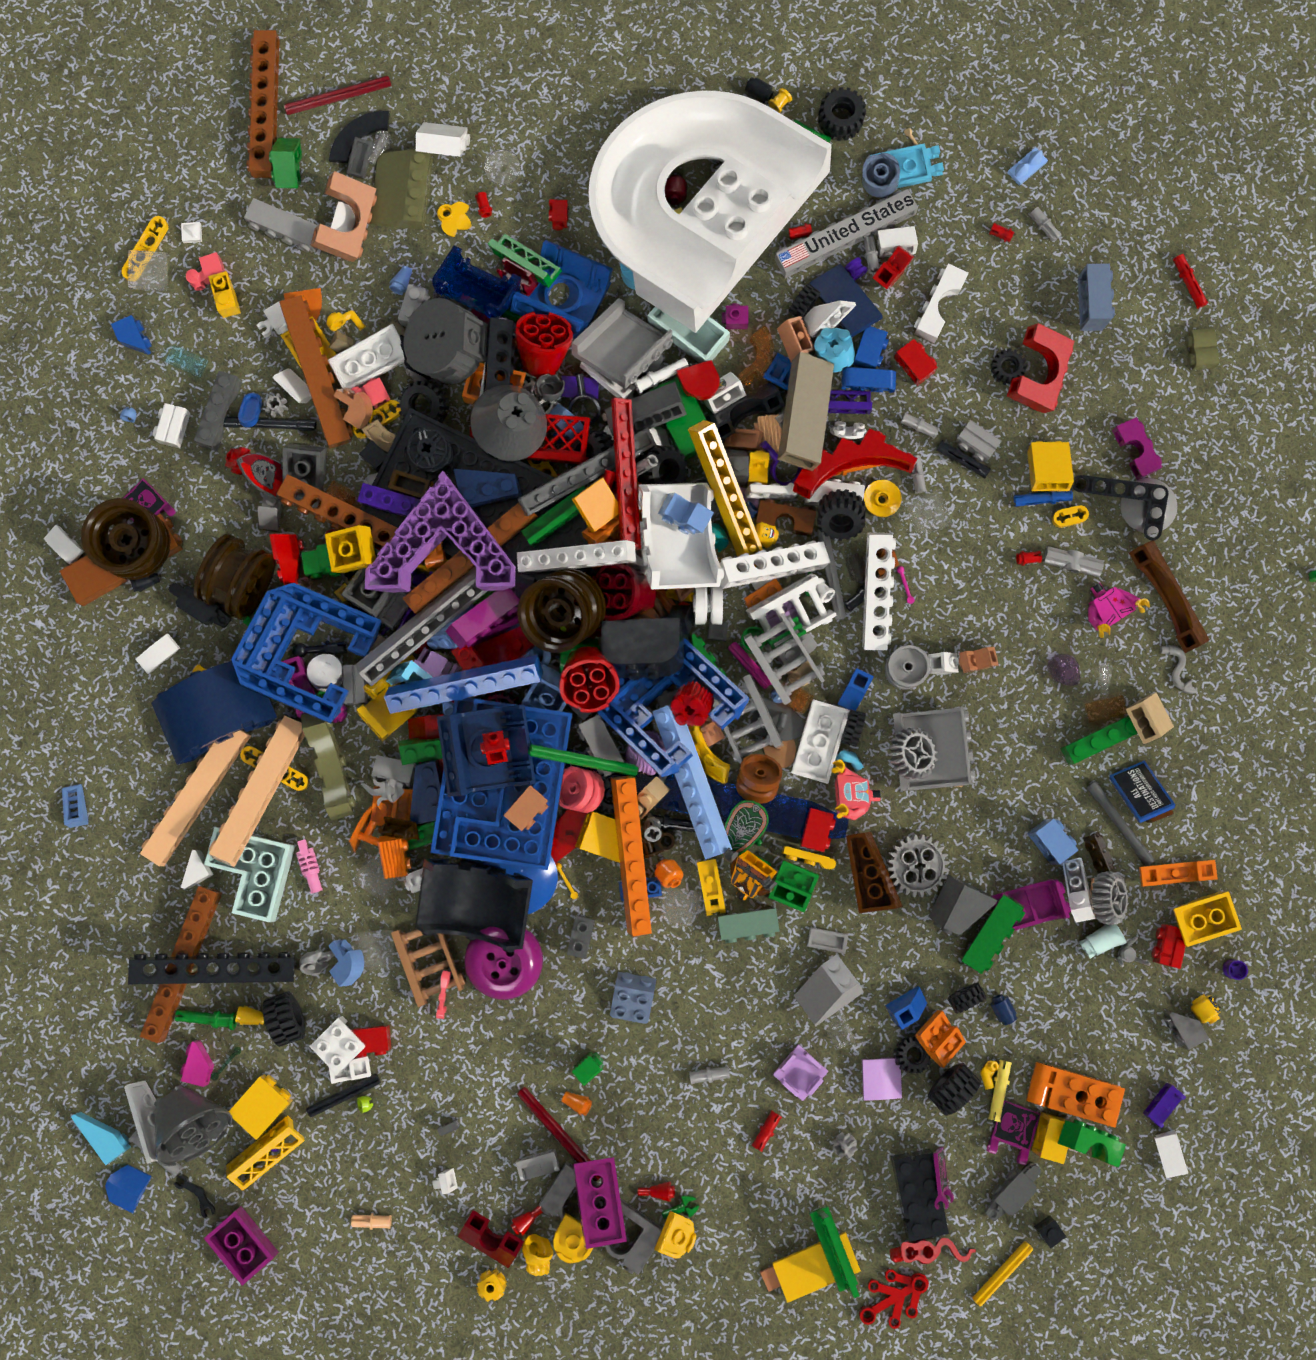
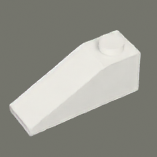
M836 301L810 309L803 317L809 337H818L824 328H835L856 306L855 302Z

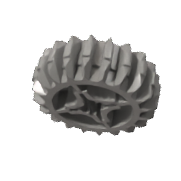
M915 727L905 728L894 734L895 738L891 739L893 745L888 747L891 749V753L888 755L892 756V760L889 763L895 765L893 770L898 771V775L912 780L924 778L932 773L931 769L936 767L933 762L938 760L935 757L938 751L934 750L936 744L931 742L933 737H928V732L922 731V728Z
M1106 871L1099 873L1094 879L1095 883L1092 884L1093 890H1091L1093 913L1100 923L1107 925L1122 923L1128 906L1127 884L1124 882V878L1117 872Z

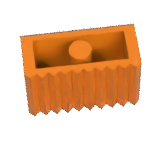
M395 835L392 837L380 836L378 847L384 879L407 876L409 869H412L411 858L407 857L406 853L409 850L408 841L397 838Z

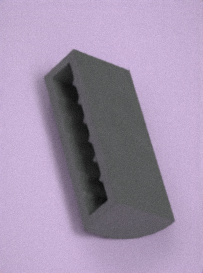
M676 382L631 399L634 434L644 428L651 429L687 415ZM612 407L604 410L609 430L613 436Z

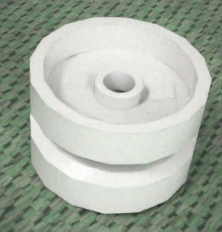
M721 583L720 587H710V594H707V587L695 588V595H693L695 625H705L707 613H710L712 625H722L723 589Z

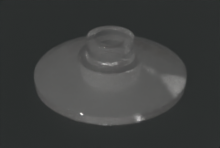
M499 149L488 155L484 163V171L492 183L508 185L514 182L520 175L521 163L518 156L512 151ZM504 167L506 168V171L500 172V169Z

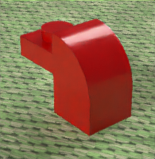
M899 245L888 261L881 265L872 278L884 288L889 289L901 277L914 256Z

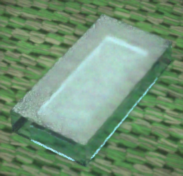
M176 345L172 347L166 359L168 364L201 378L209 363L208 360Z

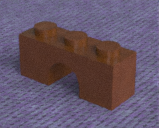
M764 499V501L760 500L755 524L763 522L775 526L778 518L788 517L793 523L792 533L811 537L816 511L807 506L797 508L791 503L777 504L774 500Z

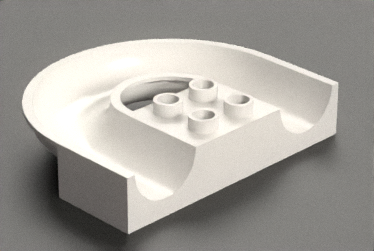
M693 91L671 95L650 103L630 115L604 142L594 162L589 182V206L592 220L597 233L611 254L633 272L636 294L696 333L830 172L832 144L772 108L742 95L721 91ZM698 159H711L723 162L680 214L670 207L665 197V184L670 173L676 167Z

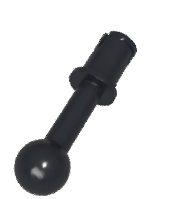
M325 641L324 645L306 646L303 643H297L293 646L292 653L295 657L300 656L302 658L306 654L347 653L346 641L331 643L330 641Z

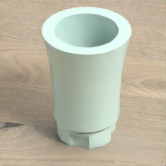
M1105 924L1094 933L1086 936V939L1079 942L1089 959L1116 946L1127 943L1117 924Z

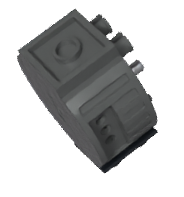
M435 298L424 302L409 317L404 336L400 335V345L403 350L406 369L429 380L433 378L445 384H456L464 381L479 367V362L486 361L488 324L481 321L475 314L447 299Z

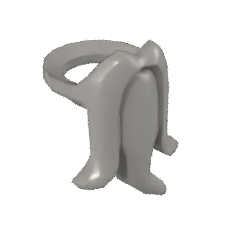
M373 779V783L380 787L377 789L361 783L371 795L382 796L377 800L378 806L383 800L395 802L404 794L403 783L397 780L387 779L385 782H378L376 779Z

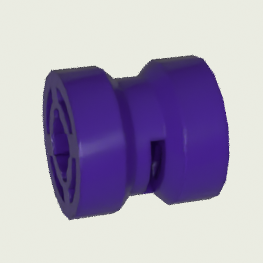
M1230 959L1224 962L1222 971L1229 979L1242 980L1248 974V967L1242 961Z

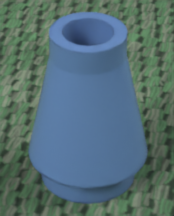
M402 266L401 270L390 281V290L398 295L406 292L412 269Z

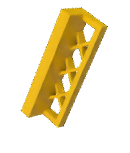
M287 1115L226 1165V1177L243 1191L304 1142V1137L294 1129L293 1120ZM290 1134L296 1138L292 1143H284V1139ZM281 1148L278 1155L268 1156L270 1150ZM257 1161H265V1165L262 1168H253V1164ZM241 1174H250V1177L244 1182L237 1178Z

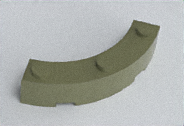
M309 714L301 715L302 730L310 748H314L316 754L314 761L318 775L324 782L325 788H322L327 814L331 821L354 815L353 806H356L354 796L350 794L344 766L347 765L344 754H340L331 728L333 723L330 724Z

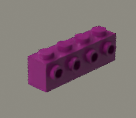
M510 588L496 591L454 621L445 632L460 650L466 645L469 648L477 641L476 638L479 635L484 637L491 631L490 627L493 625L499 626L505 620L504 617L506 615L511 617L516 613L520 599Z

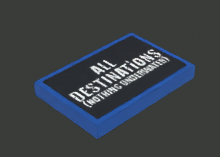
M1145 760L1110 775L1112 784L1139 823L1175 808V803Z

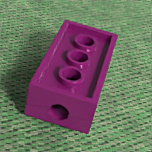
M614 1157L573 1164L584 1247L589 1249L627 1242ZM595 1175L601 1178V1184L598 1187H593L591 1184V1179ZM602 1196L604 1205L601 1208H596L594 1201L597 1197ZM603 1217L606 1218V1228L599 1229L597 1226L598 1220Z

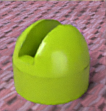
M362 1096L357 1098V1106L361 1113L367 1112L373 1107V1103H369L372 1100L371 1097Z

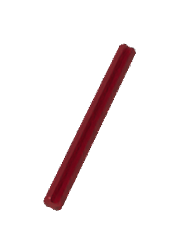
M389 76L379 77L286 103L284 108L287 115L390 87L391 81Z
M526 1087L518 1091V1097L577 1163L591 1161ZM595 1175L592 1179L596 1182L600 1177Z

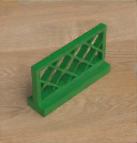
M826 1205L810 1212L811 1221L838 1291L847 1290L854 1299L859 1297L860 1295L856 1288L858 1283L829 1207Z

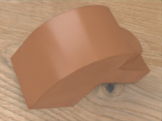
M349 388L337 389L334 397L349 405L343 420L358 429L366 427L373 411L372 402L368 395L364 392H357L355 394Z
M995 647L959 653V665L963 669V673L999 666Z

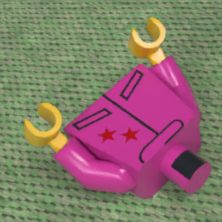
M1098 583L1090 588L1096 599L1088 603V622L1098 631L1099 637L1103 638V632H1107L1110 635V626L1135 611V607H1138L1140 613H1144L1145 609L1142 606L1145 605L1150 608L1148 599H1140L1120 588L1113 587L1106 592L1101 583Z

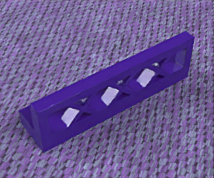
M831 390L828 413L870 414L872 411L871 391ZM840 395H845L849 401H836L835 399ZM858 396H866V402H855L854 399Z

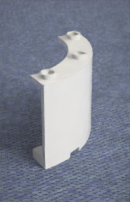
M707 483L639 485L638 504L639 509H642V521H640L641 553L643 565H648L646 577L650 588L720 587L721 579L724 577V570L720 566L714 547L715 534L712 533L711 519L703 533H695V535L689 533L687 535L679 531L678 526L674 523L671 525L663 521V516L658 514L669 493H677L689 502H698L711 510V501L714 499L713 490Z

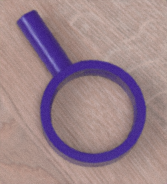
M767 441L762 442L760 446L766 453H769L773 460L770 467L772 479L782 486H787L789 483L794 484L802 468L798 467L797 474L791 481H779L775 473L776 466L780 461L778 460V454Z

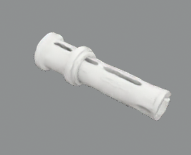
M682 358L658 371L647 372V375L637 379L633 385L637 393L641 395L643 391L651 387L655 388L658 383L676 375L677 370L689 367L687 366L689 364L685 358Z

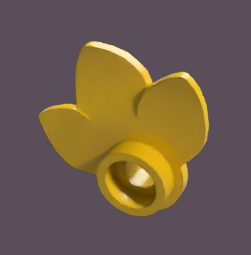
M455 202L452 205L444 204L439 207L437 216L442 222V230L448 236L455 237L457 229L467 230L471 228V221L465 214L469 209V205L466 203ZM445 212H450V215L447 217H445L443 214Z

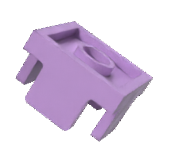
M426 648L423 649L419 658L414 661L432 677L451 674L460 670V667L454 664L450 671L452 664L448 662V659L433 651L430 652Z
M798 1044L773 1075L790 1092L804 1101L808 1095L811 1096L822 1084L823 1077L828 1073V1070Z

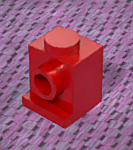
M549 199V221H552V229L560 231L563 228H568V200Z

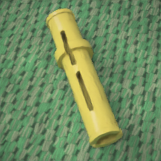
M999 1060L997 1077H994L996 1082L988 1117L989 1120L1001 1122L1007 1084L1009 1085L1010 1083L1008 1078L1012 1065L1011 1062L1006 1061L1005 1064V1061Z

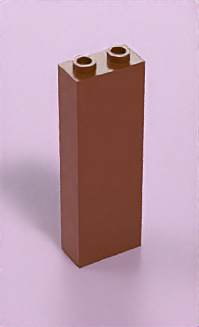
M158 514L157 516L164 522L169 531L171 540L169 558L183 550L181 546L183 541L178 533L175 534L172 527L174 525L170 518H165L163 515ZM146 530L143 536H147L149 531ZM109 543L106 545V550H111L112 547ZM144 548L138 550L139 555L143 554ZM87 555L59 571L77 604L82 606L129 581L97 566ZM126 556L121 560L123 563L127 561Z

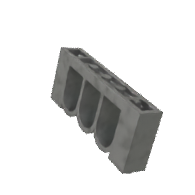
M568 1161L539 1203L542 1212L548 1216H551V1214L556 1216L559 1213L561 1220L566 1214L564 1203L576 1186L573 1165ZM591 1179V1184L593 1187L600 1186V1184L597 1181L595 1182L593 1181V1179ZM599 1196L595 1199V1207L601 1199L604 1200L602 1196ZM620 1198L623 1216H627L641 1226L642 1229L628 1249L617 1250L612 1245H606L605 1247L612 1257L622 1259L623 1268L631 1274L635 1272L639 1275L654 1252L663 1227Z

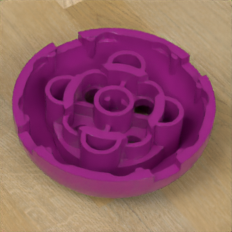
M487 927L481 930L486 935L509 940L507 934L500 928ZM527 930L525 931L523 949L515 950L512 956L504 951L503 948L479 939L470 940L465 952V970L472 985L482 994L499 1000L514 999L528 992L539 979L543 967V953L536 937ZM489 952L494 953L495 958L493 960H490L487 956ZM504 961L506 965H502L499 962ZM516 967L519 972L517 974L511 973L510 969ZM493 971H497L499 973V977L495 978L491 975V973Z

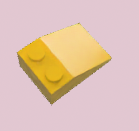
M1229 891L1213 893L1173 908L1185 947L1242 930Z

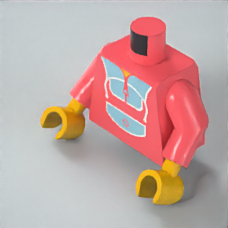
M839 759L832 762L836 766L832 768V773H839L835 780L836 816L838 819L844 817L856 820L868 811L871 801H880L881 793L880 790H869L868 779H864L846 768L844 762Z

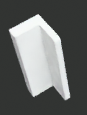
M581 362L580 367L616 398L632 399L635 390L634 385L630 384L624 389Z

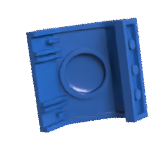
M545 240L540 256L560 267L562 272L549 288L539 283L529 297L516 292L513 295L510 311L520 316L530 312L545 315L551 312L559 315L571 324L573 339H576L591 325L612 283L610 279L613 268ZM551 268L543 270L547 272L549 276H551V274L554 272V270ZM557 283H565L569 288L567 300L560 306L552 305L549 301L551 288Z

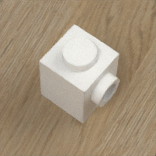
M940 652L928 654L931 667L929 674L958 673L959 660L957 653Z

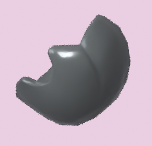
M557 374L542 375L535 383V391L544 401H556L564 392L565 382L560 380Z

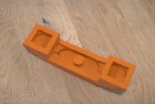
M1215 860L1139 867L1141 887L1218 879Z

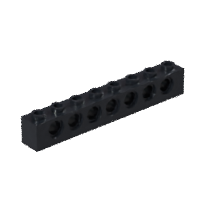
M247 952L238 953V956H229V953H217V956H209V953H197L196 956L188 957L187 953H178L176 957H167V954L164 953L155 954V957H146L147 954H134V957L129 959L128 985L294 982V955H290V952H279L278 955H270L269 952H259L258 956H250V953ZM252 962H256L259 965V969L255 972L248 969V965ZM271 962H277L280 967L277 971H270L268 965ZM172 963L176 965L177 970L174 973H169L166 971L165 966ZM194 963L197 965L198 970L191 973L187 971L186 966ZM216 963L218 970L216 972H209L207 965ZM230 963H237L239 969L235 972H230L227 966ZM153 964L156 967V971L154 973H147L145 965Z

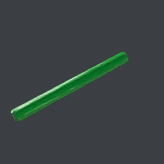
M530 745L528 754L532 757L630 776H636L638 772V767L633 764L537 745Z

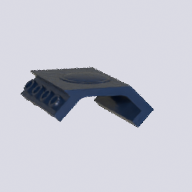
M524 704L437 717L448 797L467 795V793L536 784L532 756L528 754L530 739ZM502 730L504 738H508L510 750H506L508 761L488 765L486 754L482 755L480 743L484 742L483 734Z

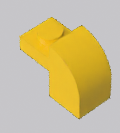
M763 451L749 453L747 488L750 484L756 482L767 485L769 453Z

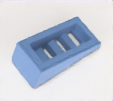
M78 784L62 788L64 825L69 828L87 825L88 816L82 785ZM77 792V796L68 797V794ZM70 801H78V803L75 804L69 803ZM78 808V811L71 812V809Z

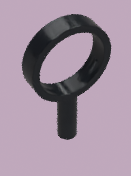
M579 372L575 374L578 394L572 398L568 411L573 414L572 406L580 398L592 400L598 410L596 416L590 420V425H592L600 416L601 405L595 396L586 393L583 373Z

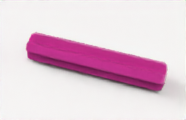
M733 642L728 647L731 654L763 689L768 688L771 682L766 674L737 642Z

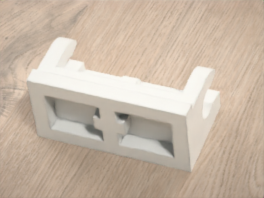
M915 226L878 230L877 246L879 258L891 257L899 245L910 254H916L918 241Z
M1175 1130L1155 1135L1154 1139L1166 1178L1188 1174Z

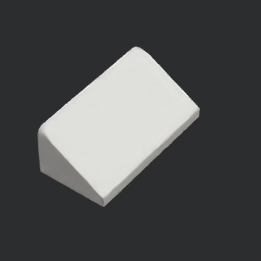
M338 201L331 228L340 232H350L355 225L354 212L349 205Z
M285 369L273 376V379L298 403L310 401L311 395L307 384L291 369Z

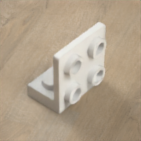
M343 1016L337 1018L309 1046L335 1074H339L365 1048V1044L346 1025L348 1021Z

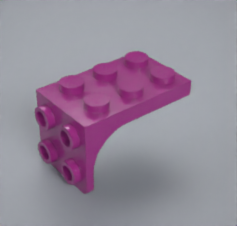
M1047 879L991 895V897L997 900L993 910L1004 893L1025 906L1023 909L1026 912L1020 923L1016 921L1012 926L1015 930L1051 920L1070 918L1071 908L1069 903L1065 902L1063 896L1065 889L1062 882H1059L1058 879Z

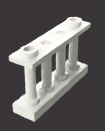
M813 573L746 610L751 619L759 620L764 632L771 629L765 617L766 613L771 610L776 611L780 621L783 622L780 614H785L782 607L783 603L787 601H792L803 623L802 628L806 632L821 624L830 623L833 620L832 618L837 616L830 609L826 611L815 589L816 585L821 582L818 576ZM805 591L809 592L820 614L809 620L799 600V594ZM789 634L788 636L774 643L775 647L780 645L784 641L788 640L789 638L793 637V635ZM769 644L764 646L768 652L772 651Z

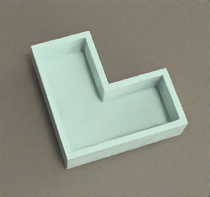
M654 307L647 315L648 324L662 333L666 334L671 329L673 343L698 363L713 360L730 338V332L711 317L695 333L657 307Z

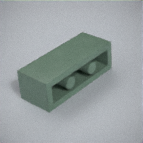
M776 908L717 916L720 938L725 940V943L737 942V938L744 937L745 940L756 939V935L764 934V938L776 936L775 932H780Z

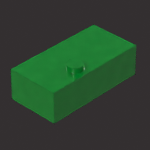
M676 377L649 390V392L676 382L687 415L663 425L675 449H679L681 451L680 454H684L685 461L698 455L688 429L703 420H707L696 398L685 394Z

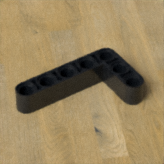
M1078 475L1074 478L1072 487L1077 492L1149 501L1144 536L1151 541L1157 540L1161 536L1169 496L1167 487L1159 484ZM1080 478L1086 480L1087 485L1084 489H1079L1076 486V482ZM1100 480L1106 484V488L1102 492L1095 488L1096 483ZM1118 483H1123L1126 487L1123 494H1118L1115 491V486ZM1139 485L1145 488V494L1141 497L1134 493L1135 488ZM1157 488L1164 489V498L1157 499L1154 496V491ZM1154 507L1162 510V515L1159 518H1154L1151 515V510ZM1155 526L1158 528L1159 533L1156 537L1148 535L1147 530L1149 527Z

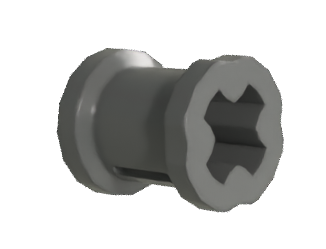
M649 817L644 822V836L650 842H656L662 836L659 819Z

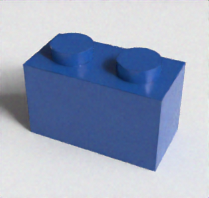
M871 326L866 328L853 365L868 369H875L876 366L880 367L883 356H880L882 349L886 350L889 339H886L888 332Z

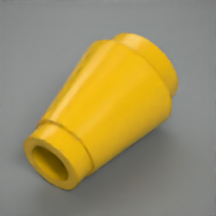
M244 1005V1007L239 1006L235 1022L240 1023V1025H264V1017L261 1011Z

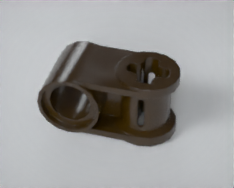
M662 833L661 838L656 842H650L646 838L642 839L644 859L673 848L675 845L674 836L671 833ZM669 836L672 839L669 847H664L661 844L662 837Z

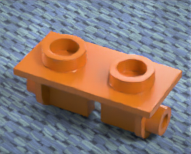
M776 578L745 597L744 600L748 609L781 591L782 587Z

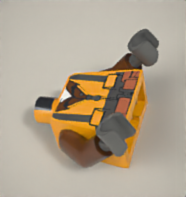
M731 848L726 850L723 858L730 862L731 883L738 888L736 896L739 899L746 900L748 896L750 898H754L757 895L763 896L774 890V887L778 884L771 880L777 873L775 869L748 850L738 856L739 853L736 851L733 853L730 850Z

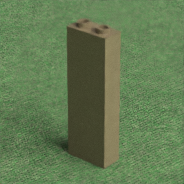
M799 352L792 360L778 460L813 471L821 464L834 369L833 363L803 352Z

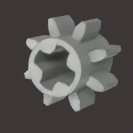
M279 393L276 396L269 394L268 400L264 401L268 407L264 410L267 413L271 412L273 418L276 417V414H280L283 417L284 410H288L284 404L288 401L285 398L281 399Z
M841 1132L832 1141L834 1144L833 1150L840 1158L846 1156L849 1159L858 1150L856 1139L850 1133L844 1135Z

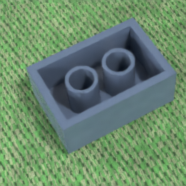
M1087 264L1078 276L1080 331H1103L1114 318L1115 308L1112 307L1114 290L1111 288L1113 271L1110 270V264Z

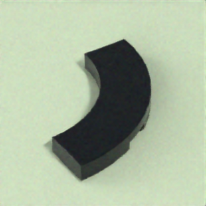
M389 111L367 113L347 124L338 134L332 145L329 161L348 163L355 137L362 138L374 132L388 131Z

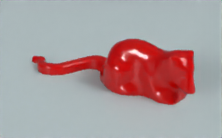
M940 1238L935 1246L925 1239H920L915 1243L903 1242L900 1247L892 1248L889 1251L890 1259L896 1263L902 1261L911 1263L917 1260L921 1264H929L939 1256L943 1245L948 1246L952 1255L959 1262L968 1261L971 1254L976 1252V1249H969L967 1255L961 1256L949 1238Z

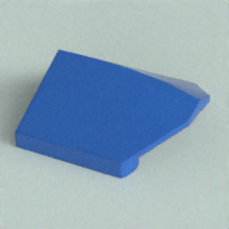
M777 353L763 378L788 390L792 364L790 359Z
M129 1164L112 1173L105 1185L109 1202L134 1213L152 1176Z

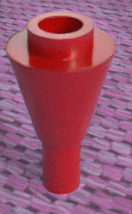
M669 1181L651 1187H638V1196H651L671 1202V1198L675 1197V1186L671 1185Z
M537 1206L531 1212L529 1211L511 1219L513 1224L510 1226L517 1235L521 1233L523 1236L536 1220L535 1218L543 1213L541 1206Z

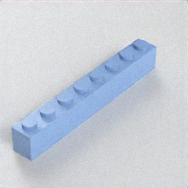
M670 705L652 711L666 751L679 740L692 752L693 756L679 768V772L675 773V777L705 859L725 853L728 848L732 850L689 728L687 724H677L672 713L673 711L670 710Z

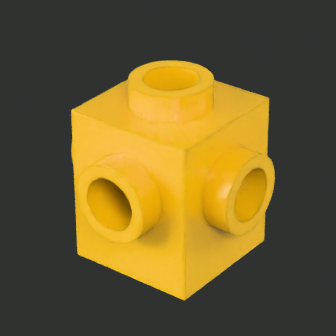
M497 1268L492 1271L488 1269L479 1276L480 1279L476 1289L481 1298H485L487 1302L492 1299L496 1301L504 1295L503 1292L507 1286V1281L502 1272H498ZM488 1285H492L494 1289L490 1290Z

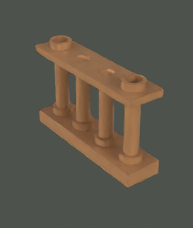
M400 929L391 933L418 1007L427 1004L429 996L441 992V983L427 989L425 987L422 988L420 983L422 978L450 967L454 978L450 979L447 989L457 986L458 991L465 989L463 986L466 984L465 978L462 973L459 974L445 934H438L439 942L413 952L408 950L407 943H409V940L422 936L421 931L416 929L408 933H402ZM440 949L444 950L447 960L422 970L415 969L413 962L417 958Z

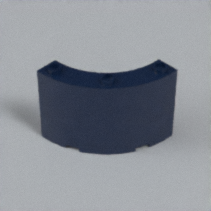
M232 661L214 666L202 672L195 671L191 673L189 678L159 693L157 698L151 703L177 765L195 761L200 755L209 750V745L214 742L220 744L234 737L233 733L244 729L246 733L266 727L277 718L269 697L240 685Z

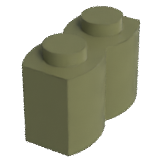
M1215 329L1191 330L1185 339L1186 347H1189L1190 350L1188 364L1191 365L1192 370L1216 368L1219 365V353Z

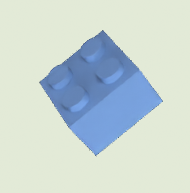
M543 664L541 681L530 685L521 704L527 707L562 712L566 703L562 699L559 689L561 673Z
M1045 819L1027 834L1051 865H1060L1078 851L1077 843L1070 835H1066L1063 831L1065 828L1059 820Z

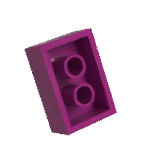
M242 1206L204 1238L241 1285H244L279 1253Z

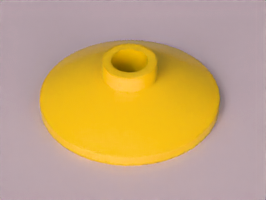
M888 480L872 482L866 488L863 498L866 509L877 517L893 515L899 509L902 501L899 488ZM884 497L885 502L880 503L878 498Z

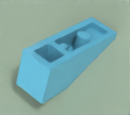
M82 1112L71 1116L105 1165L114 1161L131 1147L128 1144L129 1138L124 1133L121 1134L120 1131Z

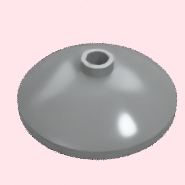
M1154 478L1136 480L1135 482L1159 484L1167 487L1169 496L1163 530L1166 529L1173 522L1177 513L1175 494L1167 484ZM1141 485L1137 486L1134 490L1135 495L1143 496L1145 488ZM1157 488L1154 491V496L1157 499L1164 498V489ZM1121 498L1120 509L1124 520L1134 530L1144 533L1149 501ZM1154 507L1151 510L1152 517L1159 518L1162 515V510ZM1151 526L1147 532L1148 534L1158 533L1159 530L1157 527Z

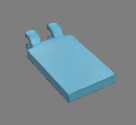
M924 143L882 152L891 154L899 163L900 179L897 188L932 181V176L943 175V162L932 166L930 159L939 158V145L926 148Z

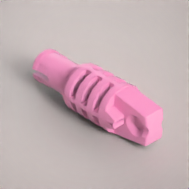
M305 839L298 841L300 852H297L296 855L304 878H307L310 893L322 891L323 889L318 877L320 870L313 847L308 848Z

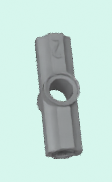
M1049 546L1046 548L1043 563L1061 567L1064 571L1071 570L1073 573H1084L1095 577L1101 575L1104 567V560L1084 556V553L1079 551H1065Z

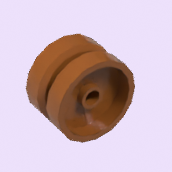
M752 754L745 757L741 762L736 780L738 794L745 800H753L760 804L772 801L777 795L782 778L780 764L768 755Z

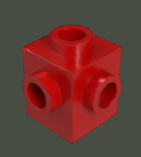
M239 447V449L231 448L226 455L225 463L226 467L231 468L230 472L242 475L236 459L246 454H251L250 450L244 447Z
M503 731L483 734L484 742L480 743L482 755L486 754L488 765L507 762L506 750H510L508 738H504Z

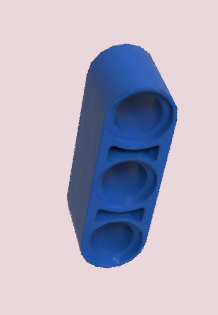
M843 368L841 389L846 390V388H850L852 391H864L865 389L871 392L889 391V393H893L896 389V372L883 369Z

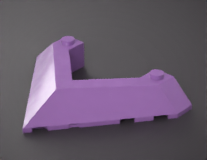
M442 471L438 476L437 482L427 490L417 507L413 508L395 531L394 537L389 543L387 542L378 553L379 556L376 560L369 564L365 570L366 590L391 593L410 592L411 573L447 536L476 566V587L483 591H501L515 587L516 567L445 472Z

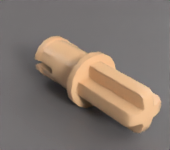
M371 1213V1215H352L351 1226L370 1228V1230H373V1228L390 1229L392 1216L374 1215V1213Z

